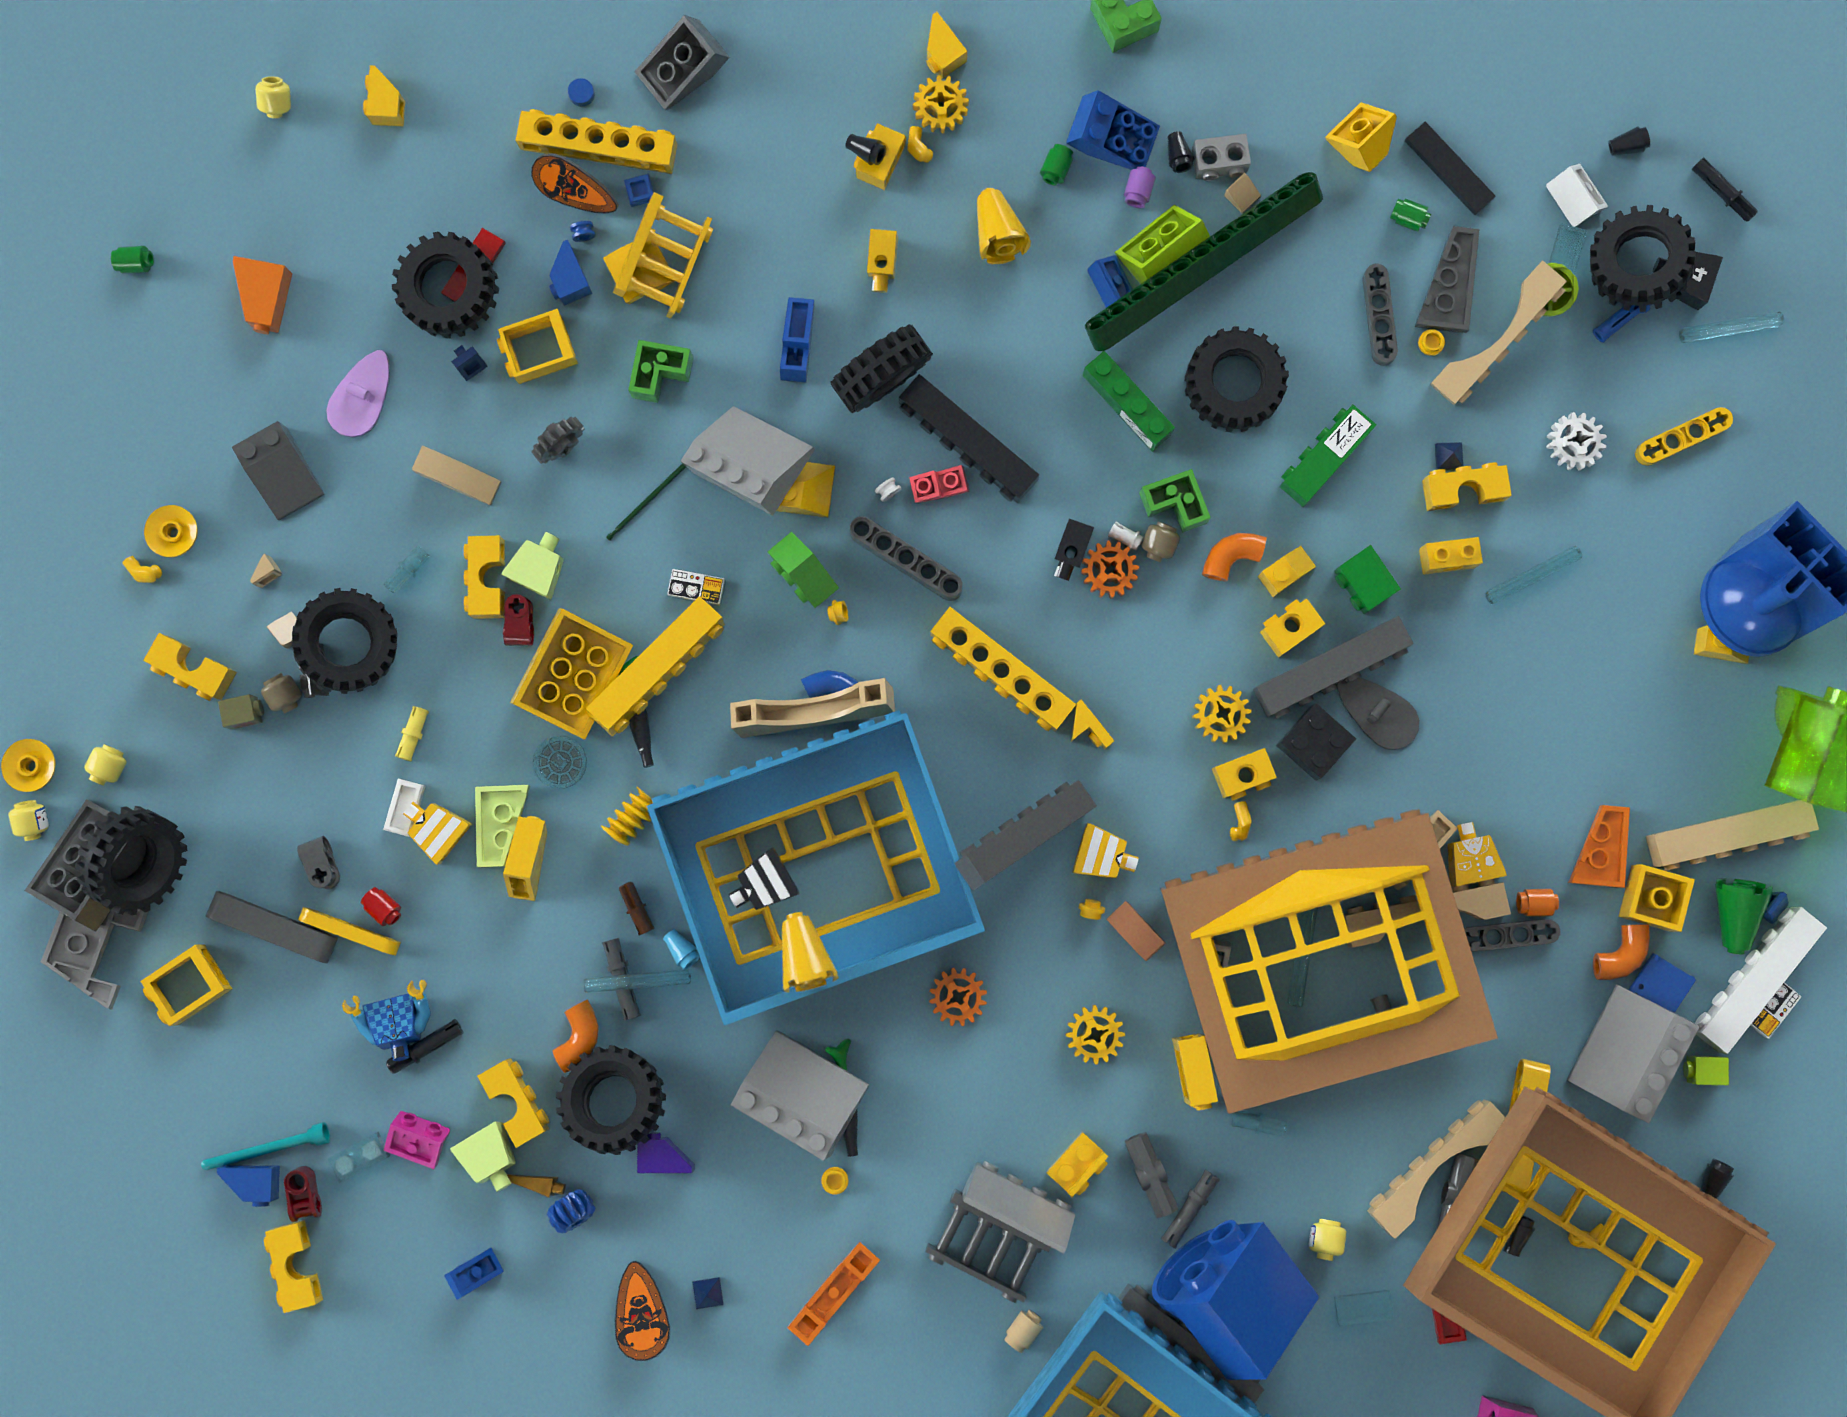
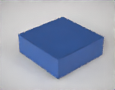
M649 173L624 180L631 207L649 203L654 193Z

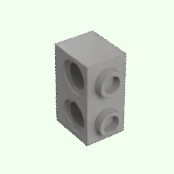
M1247 134L1194 141L1192 154L1194 156L1193 162L1196 179L1203 178L1205 181H1211L1225 175L1236 178L1248 172L1251 161ZM1237 154L1240 160L1233 161L1228 155ZM1211 157L1215 163L1206 164L1202 158Z

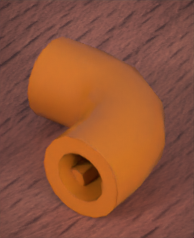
M1235 533L1222 538L1211 548L1204 564L1202 576L1218 581H1228L1230 569L1235 561L1249 559L1260 562L1267 537L1251 533Z
M1621 925L1622 941L1619 949L1615 952L1595 953L1593 971L1597 980H1613L1626 977L1641 966L1649 950V925Z
M588 999L564 1012L571 1025L572 1034L568 1041L553 1049V1055L564 1073L571 1071L568 1068L571 1062L575 1065L581 1061L579 1055L584 1052L588 1055L591 1054L597 1044L599 1025Z

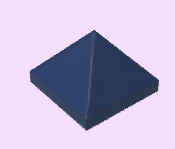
M1462 442L1435 444L1437 470L1456 469L1464 466Z
M720 1277L692 1282L696 1309L724 1305Z

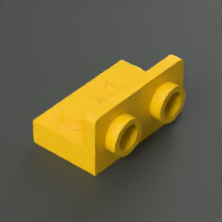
M1081 1132L1046 1173L1071 1197L1075 1194L1080 1196L1090 1184L1087 1180L1094 1173L1099 1175L1108 1163L1105 1160L1108 1158V1155L1087 1135Z

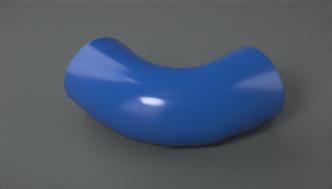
M832 670L814 673L801 679L809 698L839 692L858 683L856 679L846 673Z

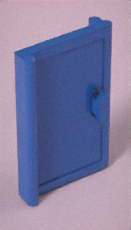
M1652 953L1632 983L1629 991L1675 1013L1696 979L1655 953Z

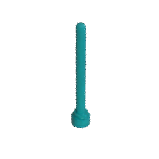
M325 1122L314 1124L306 1133L205 1159L202 1161L201 1167L204 1170H210L307 1143L315 1144L316 1146L328 1144L330 1142V1131Z

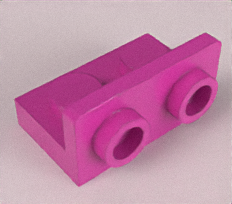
M400 1111L390 1124L383 1151L435 1169L439 1162L444 1141L449 1136L450 1129L437 1122H430L417 1117L413 1113Z

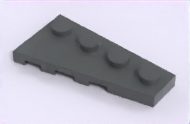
M1453 226L1415 327L1462 333L1469 331L1480 229Z

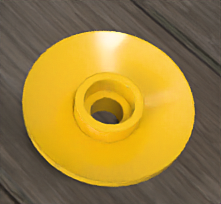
M166 505L156 509L148 517L144 527V537L149 548L160 556L170 558L181 556L189 551L194 545L198 534L197 523L193 515L188 510L176 505ZM173 529L178 530V534L176 537H171V531Z
M19 740L13 743L3 755L1 762L2 775L8 785L18 791H37L46 786L52 779L56 766L55 757L52 750L39 740ZM34 761L36 766L35 769L31 771L29 769V765L31 762Z

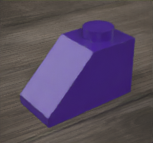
M650 1132L647 1135L649 1140L645 1144L643 1142L637 1144V1173H692L695 1170V1164L668 1137H661L659 1132Z

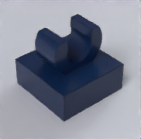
M461 345L454 350L457 358L451 362L466 381L488 367L473 346L465 350Z

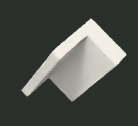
M1581 164L1570 166L1546 185L1573 227L1578 226L1590 216L1600 213L1608 207Z

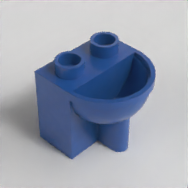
M1798 501L1792 503L1744 534L1707 572L1700 592L1701 609L1706 623L1713 634L1724 645L1740 654L1763 657L1783 650L1793 641L1847 612V551Z
M1228 1220L1219 1224L1216 1228L1203 1232L1184 1244L1165 1262L1152 1286V1295L1158 1305L1177 1319L1183 1321L1227 1380L1267 1379L1319 1298L1318 1294L1264 1222L1237 1224L1234 1220Z

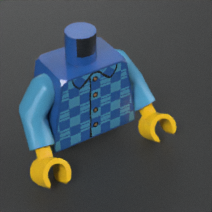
M425 980L419 982L420 990L416 989L413 981H411L407 986L408 994L362 1005L363 1010L359 1009L360 998L355 995L352 997L353 1002L356 1004L355 1007L348 1006L345 1000L342 1004L343 1011L347 1014H352L351 1018L358 1031L372 1045H376L383 1050L391 1048L393 1061H402L409 1058L407 1044L421 1039V1033L425 1030L431 1015L427 996L423 994L427 987Z

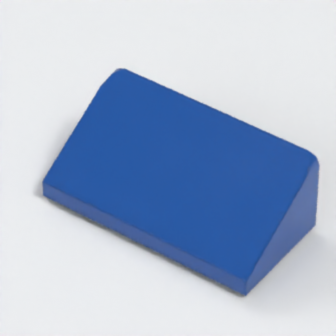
M1116 255L1096 260L1087 269L1106 308L1133 290Z

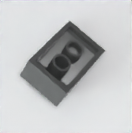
M683 15L634 72L665 110H669L713 77L730 57L699 19Z
M279 421L232 446L243 469L277 520L283 519L325 495L288 428Z

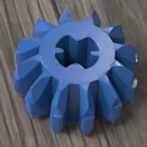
M577 1189L555 1201V1204L550 1206L547 1216L557 1233H566L586 1222L593 1215L596 1208L590 1195H587L585 1190Z

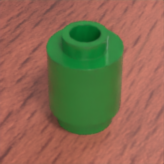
M1055 144L1049 150L1040 170L1044 182L1053 186L1064 182L1073 162V151L1070 148L1061 144Z
M1405 198V200H1397L1390 219L1395 220V223L1418 232L1420 227L1426 228L1431 214L1427 212V206Z
M146 246L119 247L111 252V264L115 271H120L123 274L149 272L154 264V257Z

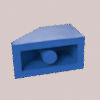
M567 239L562 242L549 275L553 284L549 285L551 293L555 300L560 298L564 306L592 294Z
M225 1165L217 1168V1174L243 1202H252L254 1207L269 1206V1202L279 1199L280 1166Z

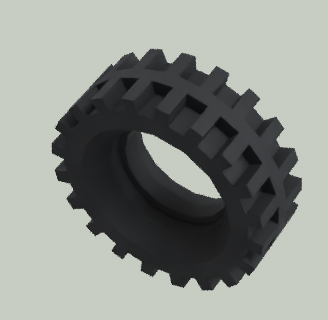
M1647 205L1646 211H1638L1637 206L1631 207L1630 214L1624 215L1622 211L1615 213V220L1613 222H1610L1608 219L1604 221L1603 230L1601 232L1596 231L1594 244L1590 246V272L1593 285L1598 286L1599 295L1601 297L1607 295L1609 303L1613 306L1617 302L1623 303V310L1630 311L1631 305L1639 306V312H1645L1646 305L1654 304L1655 308L1659 309L1662 307V301L1668 299L1670 302L1676 300V293L1679 290L1682 292L1686 290L1688 279L1692 280L1694 273L1696 242L1695 237H1691L1690 226L1688 224L1683 226L1682 217L1678 214L1673 218L1670 217L1669 209L1663 207L1660 213L1654 212L1653 205ZM1647 236L1664 243L1668 250L1666 264L1659 271L1650 275L1636 276L1628 274L1620 268L1616 256L1619 248L1633 238Z
M433 232V238L427 239L423 235L419 237L421 244L416 247L410 243L406 247L410 253L406 258L401 255L397 260L402 265L400 270L393 269L392 274L397 278V283L392 284V290L397 294L395 301L402 308V313L420 329L427 331L433 336L440 334L444 338H451V334L456 333L459 337L465 336L464 330L471 328L473 331L477 330L479 327L476 323L481 318L485 321L488 320L490 316L486 312L489 307L495 308L497 303L493 300L494 294H499V287L495 284L498 276L492 268L493 264L490 259L468 238L464 236L460 238L453 232H448L447 236H443L440 232ZM442 261H452L459 264L464 269L467 277L466 288L462 296L456 302L447 306L430 304L422 293V281L426 272L433 265Z
M908 324L905 327H900L896 332H890L885 338H880L874 345L863 350V353L859 356L854 357L848 365L841 369L840 373L833 377L831 386L851 413L859 412L864 407L868 408L872 403L880 401L898 386L903 385L908 378L914 376L919 369L926 365L925 363L931 359L933 353L914 326Z
M1233 326L1230 331H1224L1223 328L1218 330L1214 336H1207L1203 343L1194 351L1184 379L1186 381L1185 394L1191 400V409H1196L1199 412L1198 418L1202 421L1206 419L1211 422L1212 428L1217 429L1218 426L1226 428V432H1232L1233 429H1241V432H1244L1250 427L1260 426L1267 418L1269 419L1282 402L1288 387L1286 381L1289 377V370L1285 371L1284 364L1286 359L1285 356L1280 357L1278 353L1279 346L1276 343L1271 345L1267 341L1268 336L1263 333L1262 336L1254 334L1253 328L1241 331L1239 326ZM1239 355L1247 357L1255 363L1260 371V388L1248 400L1239 402L1227 400L1218 393L1214 386V368L1219 361L1228 356Z
M335 588L334 592L327 594L324 591L315 600H309L303 611H299L297 615V620L292 630L294 658L300 667V671L303 675H307L314 685L318 684L329 692L332 690L341 691V694H347L348 691L356 690L361 692L364 688L377 684L378 680L388 673L396 654L397 628L394 626L391 613L388 614L385 610V605L381 601L378 603L372 599L371 594L366 593L364 595L358 593L357 589L353 588L350 591H341V588ZM341 618L353 619L362 624L368 631L371 640L370 650L365 658L357 664L349 666L336 665L327 660L322 654L319 646L320 634L324 627L333 620Z
M127 806L121 807V814L113 811L109 812L106 822L103 823L98 820L94 824L97 830L93 835L89 833L85 835L84 839L88 840L85 848H79L77 854L83 857L82 862L75 864V869L82 872V875L77 877V881L84 886L82 891L90 896L92 900L118 914L123 915L126 912L130 915H137L138 909L148 912L151 910V903L154 902L160 905L164 902L162 896L166 892L172 894L175 890L171 886L174 880H181L183 876L179 873L180 866H186L187 859L182 857V853L188 851L186 844L180 842L185 836L177 830L178 826L175 823L140 806H135L134 810ZM143 837L146 841V854L140 867L127 879L113 880L112 865L118 852L132 838Z
M609 1045L608 1049H603L600 1046L595 1047L594 1053L588 1055L584 1052L579 1055L581 1061L576 1065L571 1062L568 1066L571 1070L568 1077L562 1076L559 1081L564 1084L562 1092H556V1098L560 1100V1107L556 1108V1112L562 1116L563 1122L560 1123L562 1128L570 1133L569 1137L574 1141L600 1154L612 1153L614 1155H621V1151L628 1150L631 1152L636 1150L635 1145L639 1142L645 1144L649 1140L647 1135L650 1131H657L659 1125L656 1124L658 1117H664L665 1110L661 1108L662 1101H666V1094L662 1092L661 1088L664 1083L656 1074L657 1070L655 1067L630 1049L625 1047L621 1049L615 1045ZM611 1076L628 1079L634 1086L636 1093V1106L631 1116L623 1123L615 1126L599 1124L593 1118L589 1107L590 1096L594 1088L602 1080Z

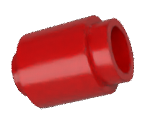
M374 887L361 899L360 903L364 906L363 909L382 927L387 924L392 926L401 917V913H399L401 906L382 889L378 890Z

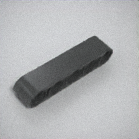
M859 516L851 522L850 534L857 544L943 599L953 601L959 598L962 593V581L958 575L867 517ZM866 525L869 528V532L865 536H858L855 533L856 527ZM881 539H888L891 542V547L887 550H880L877 547V543ZM909 553L914 559L910 564L904 565L899 561L901 554ZM926 567H931L935 570L936 574L933 578L926 579L921 575V571ZM948 581H953L957 584L958 589L954 593H947L943 589V585Z
M221 891L215 892L206 917L322 963H328L338 940V937Z

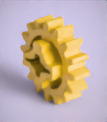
M937 75L935 82L927 78V86L919 85L920 93H914V100L917 102L913 103V110L917 111L915 113L916 120L923 119V128L931 125V132L934 133L936 128H940L941 133L944 134L945 127H949L954 131L955 122L960 125L963 124L962 116L968 115L966 107L969 106V98H964L966 96V89L959 90V81L952 84L950 76L945 81H942L941 76ZM938 102H943L944 106L939 107Z
M1218 685L1216 692L1211 688L1206 690L1208 697L1202 694L1198 697L1202 703L1194 704L1193 708L1199 712L1194 714L1192 718L1199 719L1200 723L1195 728H1203L1205 730L1202 734L1203 737L1210 734L1212 735L1211 742H1215L1218 737H1221L1222 743H1226L1228 736L1234 741L1237 739L1236 732L1241 734L1246 732L1242 725L1250 724L1251 721L1245 718V715L1250 714L1252 711L1251 709L1244 708V705L1249 702L1248 699L1242 701L1239 699L1242 694L1241 691L1233 694L1232 686L1223 691L1222 686ZM1221 697H1226L1232 700L1233 703L1223 702ZM1209 702L1211 707L1210 714L1205 717V707ZM1219 709L1227 711L1228 714L1225 716V720L1222 717L1217 718L1216 714L1219 712ZM1239 711V719L1236 726H1234L1233 717ZM1213 724L1220 726L1225 732L1214 730L1210 726Z
M1092 1005V1011L1090 1012L1085 1007H1082L1083 1014L1081 1016L1076 1013L1073 1014L1076 1019L1075 1023H1067L1072 1028V1032H1067L1065 1035L1073 1040L1067 1045L1069 1048L1076 1047L1074 1055L1077 1057L1083 1054V1062L1087 1063L1090 1057L1093 1058L1094 1064H1098L1101 1057L1105 1062H1109L1108 1054L1111 1053L1117 1056L1118 1054L1114 1048L1116 1046L1123 1047V1044L1118 1041L1119 1037L1125 1036L1124 1032L1118 1031V1028L1123 1023L1121 1021L1114 1022L1117 1014L1113 1012L1108 1016L1107 1007H1103L1101 1012L1098 1011L1096 1005ZM1093 1016L1102 1017L1109 1023L1104 1025L1097 1024ZM1084 1021L1085 1029L1083 1034L1077 1036L1078 1028ZM1093 1027L1098 1031H1103L1099 1035L1100 1040L1095 1041L1093 1038H1087L1088 1035L1092 1034L1091 1029ZM1113 1033L1112 1042L1107 1048L1105 1041L1107 1036ZM1093 1045L1097 1053L1088 1052L1081 1046Z

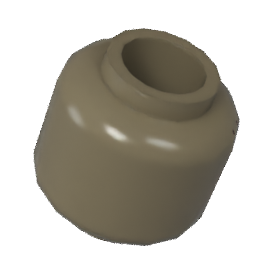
M1160 521L1157 524L1149 525L1141 543L1142 548L1148 552L1146 557L1161 562L1162 558H1172L1180 541V536L1176 533L1177 528Z
M280 673L263 682L265 687L262 688L261 694L272 711L282 710L285 714L298 707L296 701L301 698L302 693L290 675L283 676Z

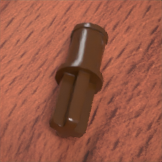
M628 882L621 885L619 891L628 909L626 914H630L638 935L653 930L654 926L645 909L647 905L642 903L634 883Z

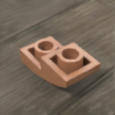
M1127 901L1107 918V921L1145 961L1150 959L1166 944Z

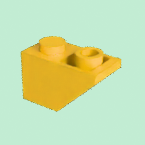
M370 65L369 75L365 77V87L368 91L367 100L363 102L364 115L368 117L372 125L404 126L405 100L375 65Z

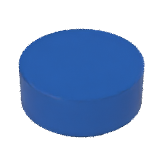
M578 78L573 80L568 86V95L573 104L583 107L593 101L595 91L588 80Z

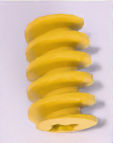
M638 786L636 788L640 795L637 796L630 793L629 797L632 803L622 802L625 811L622 812L615 809L614 812L618 819L615 820L608 817L609 828L601 825L603 830L614 840L626 846L630 845L627 835L634 838L638 836L634 829L635 827L641 830L645 828L642 819L648 822L652 821L647 805L653 804L652 799Z

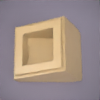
M1244 173L1226 190L1224 196L1243 214L1261 197V194L1251 179Z
M263 554L250 581L255 586L263 588L281 576L282 572L270 556Z
M293 612L284 615L267 626L277 641L287 649L292 646V630L297 620Z

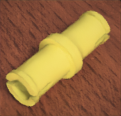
M412 706L406 728H402L401 733L403 736L395 757L412 761L418 740H421L423 737L421 731L427 714H429L428 710Z

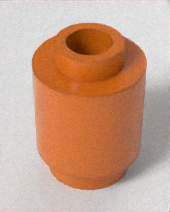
M1524 889L1523 892H1518L1516 896L1517 911L1519 914H1525V916H1553L1554 911L1559 908L1558 895L1554 894L1552 889Z

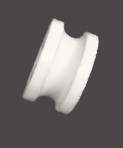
M894 477L886 480L875 489L876 494H881L882 497L880 499L882 502L889 500L901 490L900 485H895L896 480Z

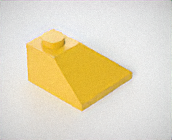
M1361 102L1325 138L1352 166L1370 172L1388 155L1397 117L1395 113Z
M807 462L776 511L828 518L835 465Z

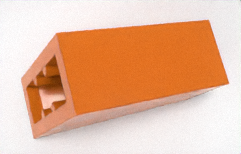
M233 256V266L245 321L257 333L266 335L269 334V331L279 333L292 272L285 265Z

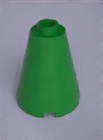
M1720 878L1716 880L1715 889L1722 946L1728 948L1727 952L1742 955L1745 954V951L1752 948L1771 899L1773 887L1766 888L1764 883L1743 879H1735L1733 884L1726 883L1727 878Z

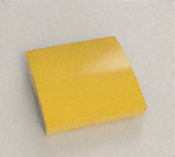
M633 242L603 257L615 283H617ZM645 243L642 252L646 253V257L669 267L660 247L653 243H650V245ZM642 266L641 268L635 267L632 275L637 277V281L659 291L674 282V280ZM626 290L623 299L625 303L630 305L645 295L633 290L631 292Z

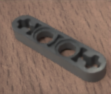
M1375 263L1370 265L1363 274V288L1372 358L1376 364L1386 366L1396 358L1398 348L1389 274L1385 266ZM1373 271H1376V274L1381 276L1377 283L1378 289L1373 290L1375 279L1369 277ZM1374 296L1383 297L1385 307H1374L1372 298ZM1378 321L1386 322L1388 332L1384 334L1378 333L1375 330V323ZM1390 338V340L1385 342V350L1391 352L1386 359L1379 352L1383 348L1382 340Z
M1548 919L1464 928L1469 937L1479 936L1477 931L1480 930V941L1469 942L1471 952L1551 944L1557 941L1560 936L1559 925L1555 921ZM1545 924L1547 928H1552L1553 930L1552 934H1548V939L1546 935H1534L1533 930L1545 929ZM1519 926L1523 927L1527 933L1526 939L1522 942L1516 941L1513 937L1514 929ZM1492 929L1497 930L1500 934V940L1495 945H1491L1486 939L1488 931Z

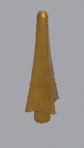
M507 1174L511 1183L548 1198L551 1195L554 1196L555 1193L563 1195L566 1189V1184L557 1182L558 1177Z

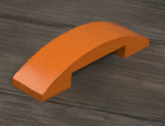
M859 1242L824 1281L787 1328L809 1346L860 1282L878 1264L880 1259Z

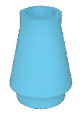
M676 929L671 930L664 936L663 940L666 942L678 967L681 966L686 970L700 959L697 948L679 934Z

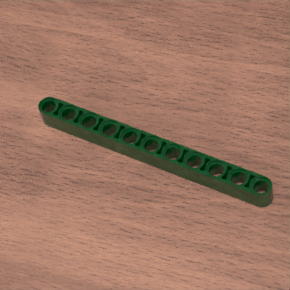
M1306 172L1297 176L1089 319L1085 324V329L1094 350L1105 351L1321 203L1323 194L1317 175L1313 172Z

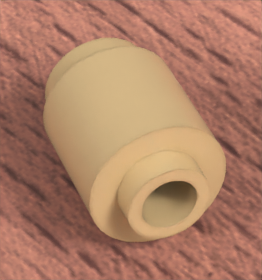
M1030 1309L1027 1313L1021 1310L1006 1331L1008 1335L1004 1340L1016 1351L1022 1353L1025 1348L1029 1349L1043 1329V1326L1040 1324L1042 1319Z

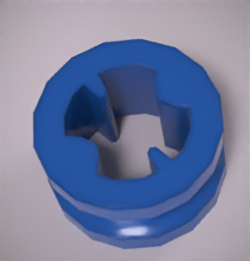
M591 221L573 223L570 226L571 232L574 233L572 235L573 241L585 242L593 239L596 236L595 232L591 230L594 227Z

